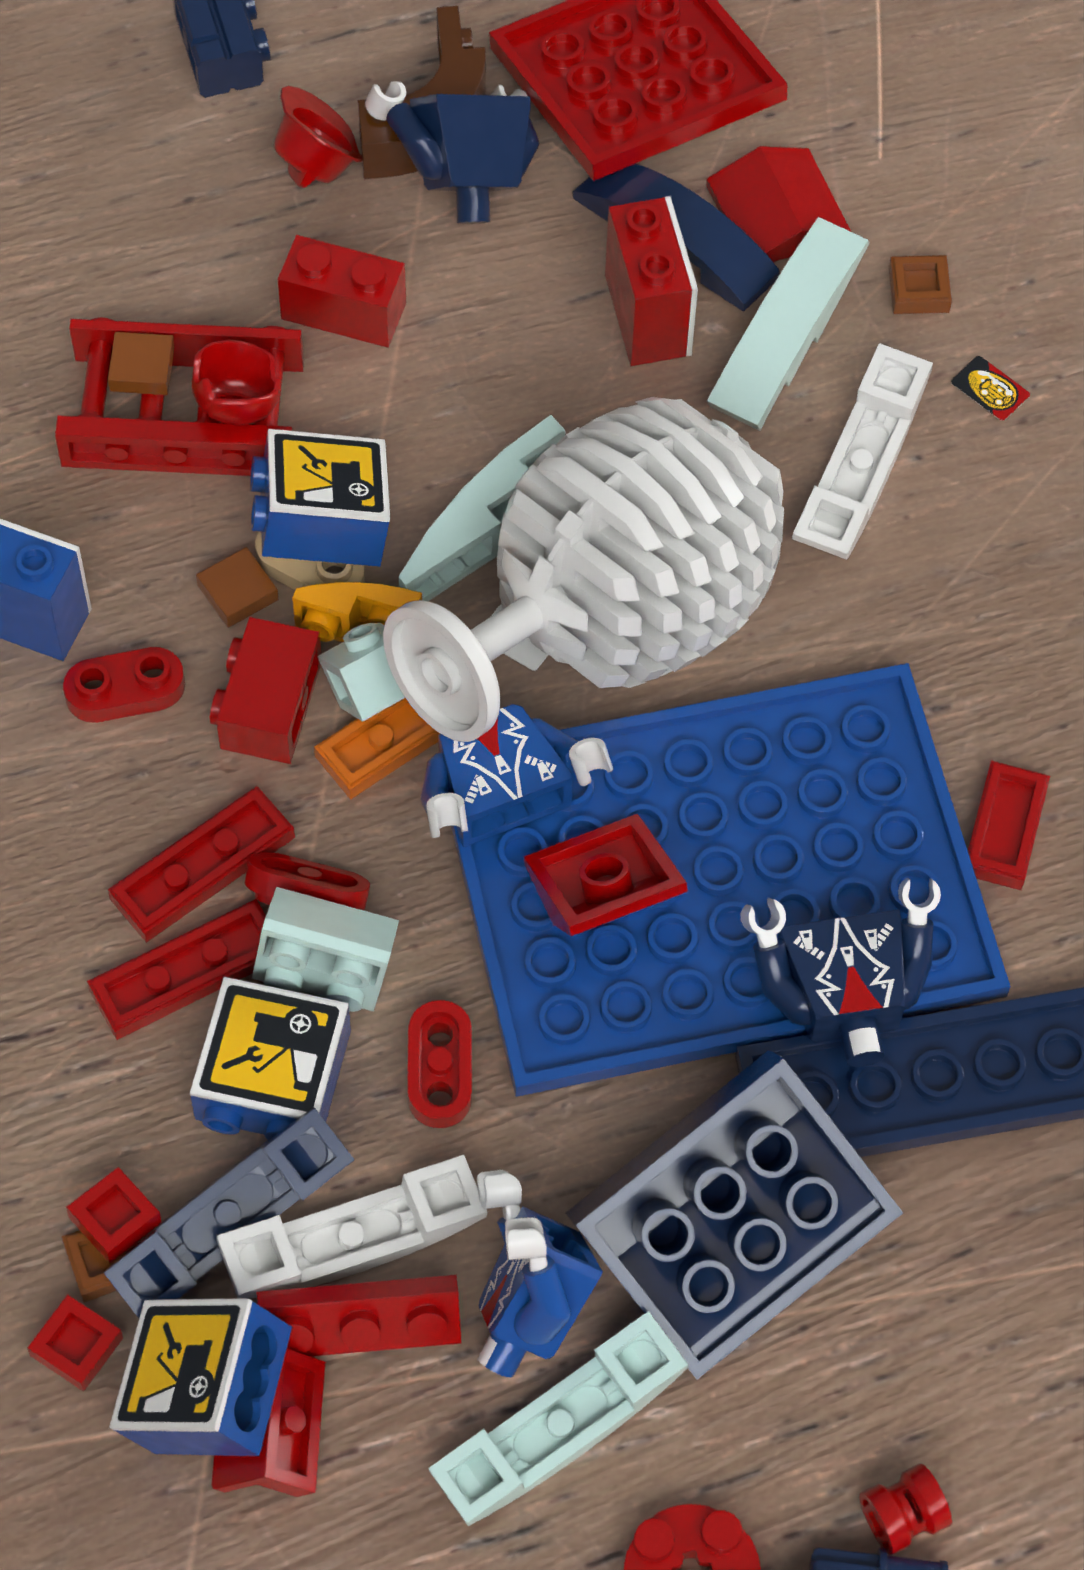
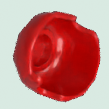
M228 339L208 343L196 353L193 364L192 393L203 412L208 413L210 418L224 424L245 426L266 419L279 402L281 379L276 377L275 358L270 352L249 342Z

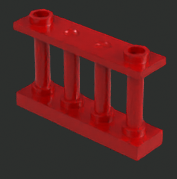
M104 317L90 320L70 319L69 329L75 361L87 362L81 414L78 416H57L55 438L61 467L251 476L253 456H264L268 429L292 431V427L278 426L283 371L303 372L304 369L301 330L285 329L280 326L254 328L114 321ZM115 332L173 335L174 354L172 366L193 367L196 353L208 343L228 339L252 343L270 352L275 358L276 377L281 379L279 402L266 419L245 426L220 423L210 418L208 413L203 412L199 405L197 420L194 422L162 420L165 395L141 394L139 417L136 419L104 418Z

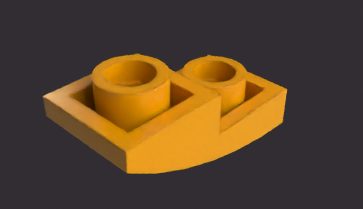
M334 582L296 588L292 597L295 627L320 632V641L323 642L333 640L344 642V635L351 629L366 623L376 624L379 622L385 625L388 616L399 607L411 601H422V593L401 587L362 582Z

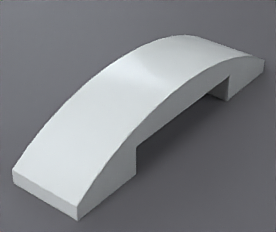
M879 343L859 386L854 408L818 486H814L792 535L793 540L846 560L848 559L875 508L903 445L933 367L932 362Z
M461 1155L403 1174L401 1185L286 1223H282L280 1215L217 1235L216 1241L237 1298L250 1299L257 1298L258 1291L313 1287L407 1256L482 1220L487 1216V1209H483L481 1206L477 1185L465 1156Z

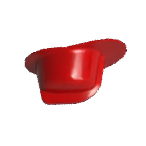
M286 86L281 89L280 98L284 115L274 140V149L288 163L289 175L297 186L306 188L314 180L322 183H332L353 161H363L362 155L358 151L354 134L349 125L335 110L315 95L301 88Z

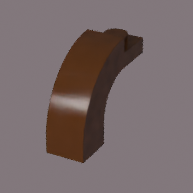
M458 6L436 7L437 47L440 66L434 77L425 86L413 93L407 94L402 103L410 105V99L433 94L486 95L485 47L473 48L471 28H461ZM358 100L364 179L394 177L417 172L418 170L388 122L374 118L366 109V100Z

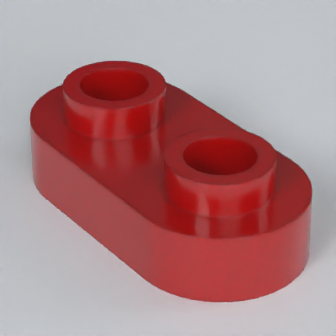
M148 647L82 660L69 669L63 681V691L68 709L78 719L91 723L165 710L177 703L185 690V677L180 659L173 652L161 647ZM152 669L163 671L154 678L143 675L146 671ZM99 680L103 682L96 689L84 687L90 681Z
M269 852L257 853L249 857L244 882L248 889L255 892V898L258 901L268 905L272 901L276 887L365 911L370 890V882L357 873L289 855Z
M435 1000L423 1004L413 1013L408 1025V1104L414 1117L422 1124L432 1128H447L456 1125L468 1114L472 1103L471 1021L463 1008L446 1000ZM436 1033H445L452 1040L444 1046H436L429 1041V1038ZM442 1091L449 1094L452 1099L447 1104L438 1106L431 1103L428 1098L433 1093Z

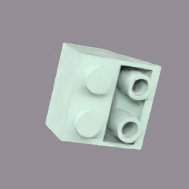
M276 887L263 924L252 979L263 981L265 986L298 993L303 992L349 1003L350 1012L361 1009L374 1012L399 920Z

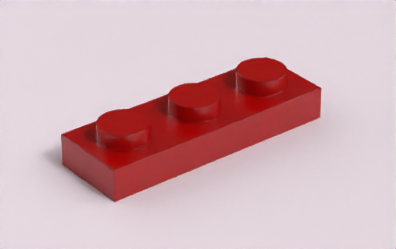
M457 1275L257 1292V1304L292 1326L287 1349L310 1357L462 1344Z

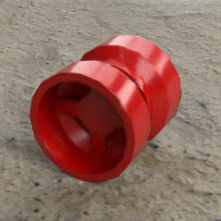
M919 1463L903 1471L899 1482L889 1487L877 1484L861 1492L859 1495L860 1505L870 1530L881 1548H886L887 1554L891 1556L908 1548L912 1537L922 1532L934 1535L950 1527L953 1523L952 1514L945 1495L933 1474L924 1464Z

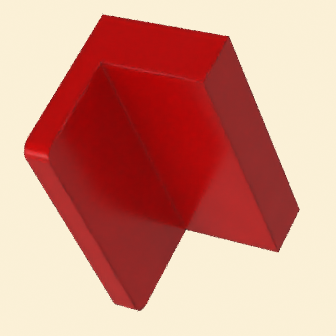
M286 1349L260 1456L214 1455L211 1483L214 1490L225 1493L259 1485L295 1497L316 1493L325 1361Z

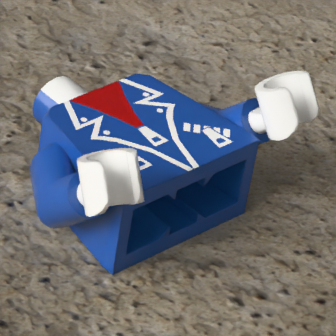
M511 704L501 708L493 727L473 741L460 742L450 739L441 733L438 735L439 752L433 755L427 762L420 800L428 815L431 837H440V829L442 827L453 825L457 828L462 846L466 847L570 807L572 804L573 777L570 772L576 775L580 786H586L591 783L590 771L605 769L607 772L613 770V766L603 740L587 738L577 741L540 718H530L522 706Z
M504 1170L481 1172L477 1177L478 1194L482 1208L502 1207L503 1217L497 1223L505 1243L478 1305L491 1333L478 1360L489 1370L511 1378L518 1369L526 1351L544 1359H550L555 1355L603 1271L579 1231L524 1206L520 1210L519 1205L522 1200L520 1182L515 1176Z

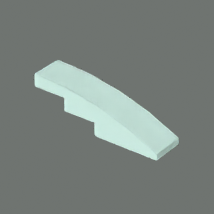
M820 217L816 219L768 292L707 399L709 407L759 431L761 430L784 384L790 385L812 341L818 342L869 245V240Z
M552 415L545 418L503 449L461 489L428 529L399 575V587L422 593V601H430L497 557L504 512L506 513L509 498L515 490L514 487L535 460L552 444H557L565 436V429Z

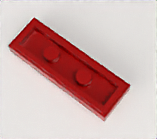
M256 786L109 888V899L147 943L245 874L251 855L265 852L275 853L295 838V829L261 789Z
M257 899L88 980V988L116 1040L220 990L224 977L240 980L252 974L266 917Z

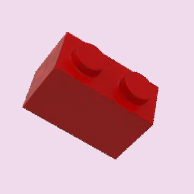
M296 235L278 277L281 319L389 348L406 306L405 263Z
M249 617L243 638L234 637L229 648L226 670L231 675L226 690L220 688L216 690L211 705L210 724L217 725L220 749L291 764L321 667L317 657L321 655L320 632Z

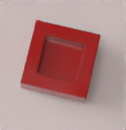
M119 1167L66 1207L68 1218L109 1263L161 1224V1216L158 1209Z
M67 1294L27 1349L32 1358L84 1392L124 1337L121 1329Z

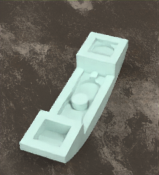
M649 1311L594 1350L595 1357L491 1432L487 1434L485 1429H482L428 1468L467 1526L516 1500L579 1458L644 1408L689 1368L688 1363Z

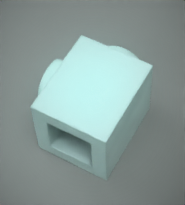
M379 622L376 624L366 623L351 629L344 635V642L317 656L340 708L362 722L405 698L388 665L383 642L385 625Z

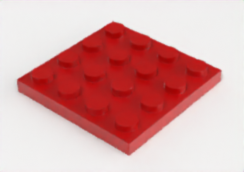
M567 0L489 32L490 49L521 89L527 93L531 102L593 181L787 100L788 83L717 0Z

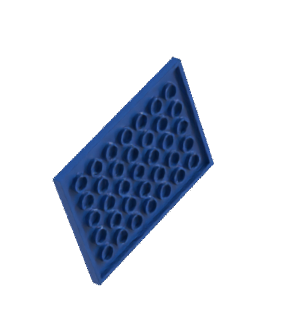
M909 663L561 729V732L577 741L587 738L603 740L613 770L607 772L605 769L590 771L591 783L586 786H580L576 775L570 772L573 777L572 804L570 807L463 847L460 842L456 826L451 825L516 1097L734 1053L739 1046L807 1035L803 1025L792 1023L764 995L753 950L754 944L758 942L757 934L749 932L741 922L740 913L743 907L751 905L754 909L757 926L763 927L767 925L771 918V911L767 903L768 898L777 900L782 904L786 912L784 926L898 909L902 922L903 919L908 918V908L899 899L898 889L900 883L905 878H909V900L912 904H922L929 897V879L931 878L939 886L941 894L936 908L927 913V919L933 922L932 965L916 1005L904 1010L902 1018L1004 998L1008 996L1011 987ZM638 813L686 880L688 892L574 936L568 935L553 925L525 866L524 856Z

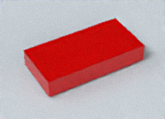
M995 761L990 762L968 847L976 879L1022 891L1050 780L1049 775Z

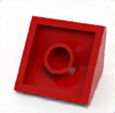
M759 146L707 178L706 186L717 209L740 227L773 262L790 258L818 217L851 232L809 148Z
M638 813L524 856L525 866L553 925L570 936L688 892L686 880Z

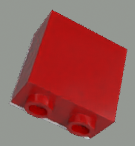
M671 197L610 206L608 210L605 277L630 365L636 366L692 356L698 287Z

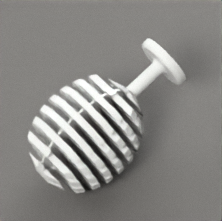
M649 397L636 401L637 405L617 408L593 419L581 428L577 427L566 434L557 444H552L535 460L522 475L509 498L507 510L503 514L497 554L499 597L501 598L503 609L471 630L452 612L429 601H411L399 607L388 616L383 632L384 650L388 665L398 687L412 708L433 729L450 739L470 742L488 732L495 724L499 715L500 689L491 661L528 637L531 643L546 655H550L557 662L569 664L599 688L621 686L631 688L690 665L700 656L704 657L736 633L749 620L748 617L759 607L771 586L780 558L783 538L784 507H782L783 486L780 469L754 452L749 442L740 437L739 433L723 422L714 419L711 421L682 399L673 400Z

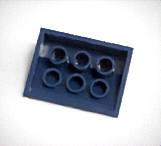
M770 1050L566 1212V1215L644 1313L650 1312L688 1363V1369L697 1380L903 1214L899 1206L785 1059Z

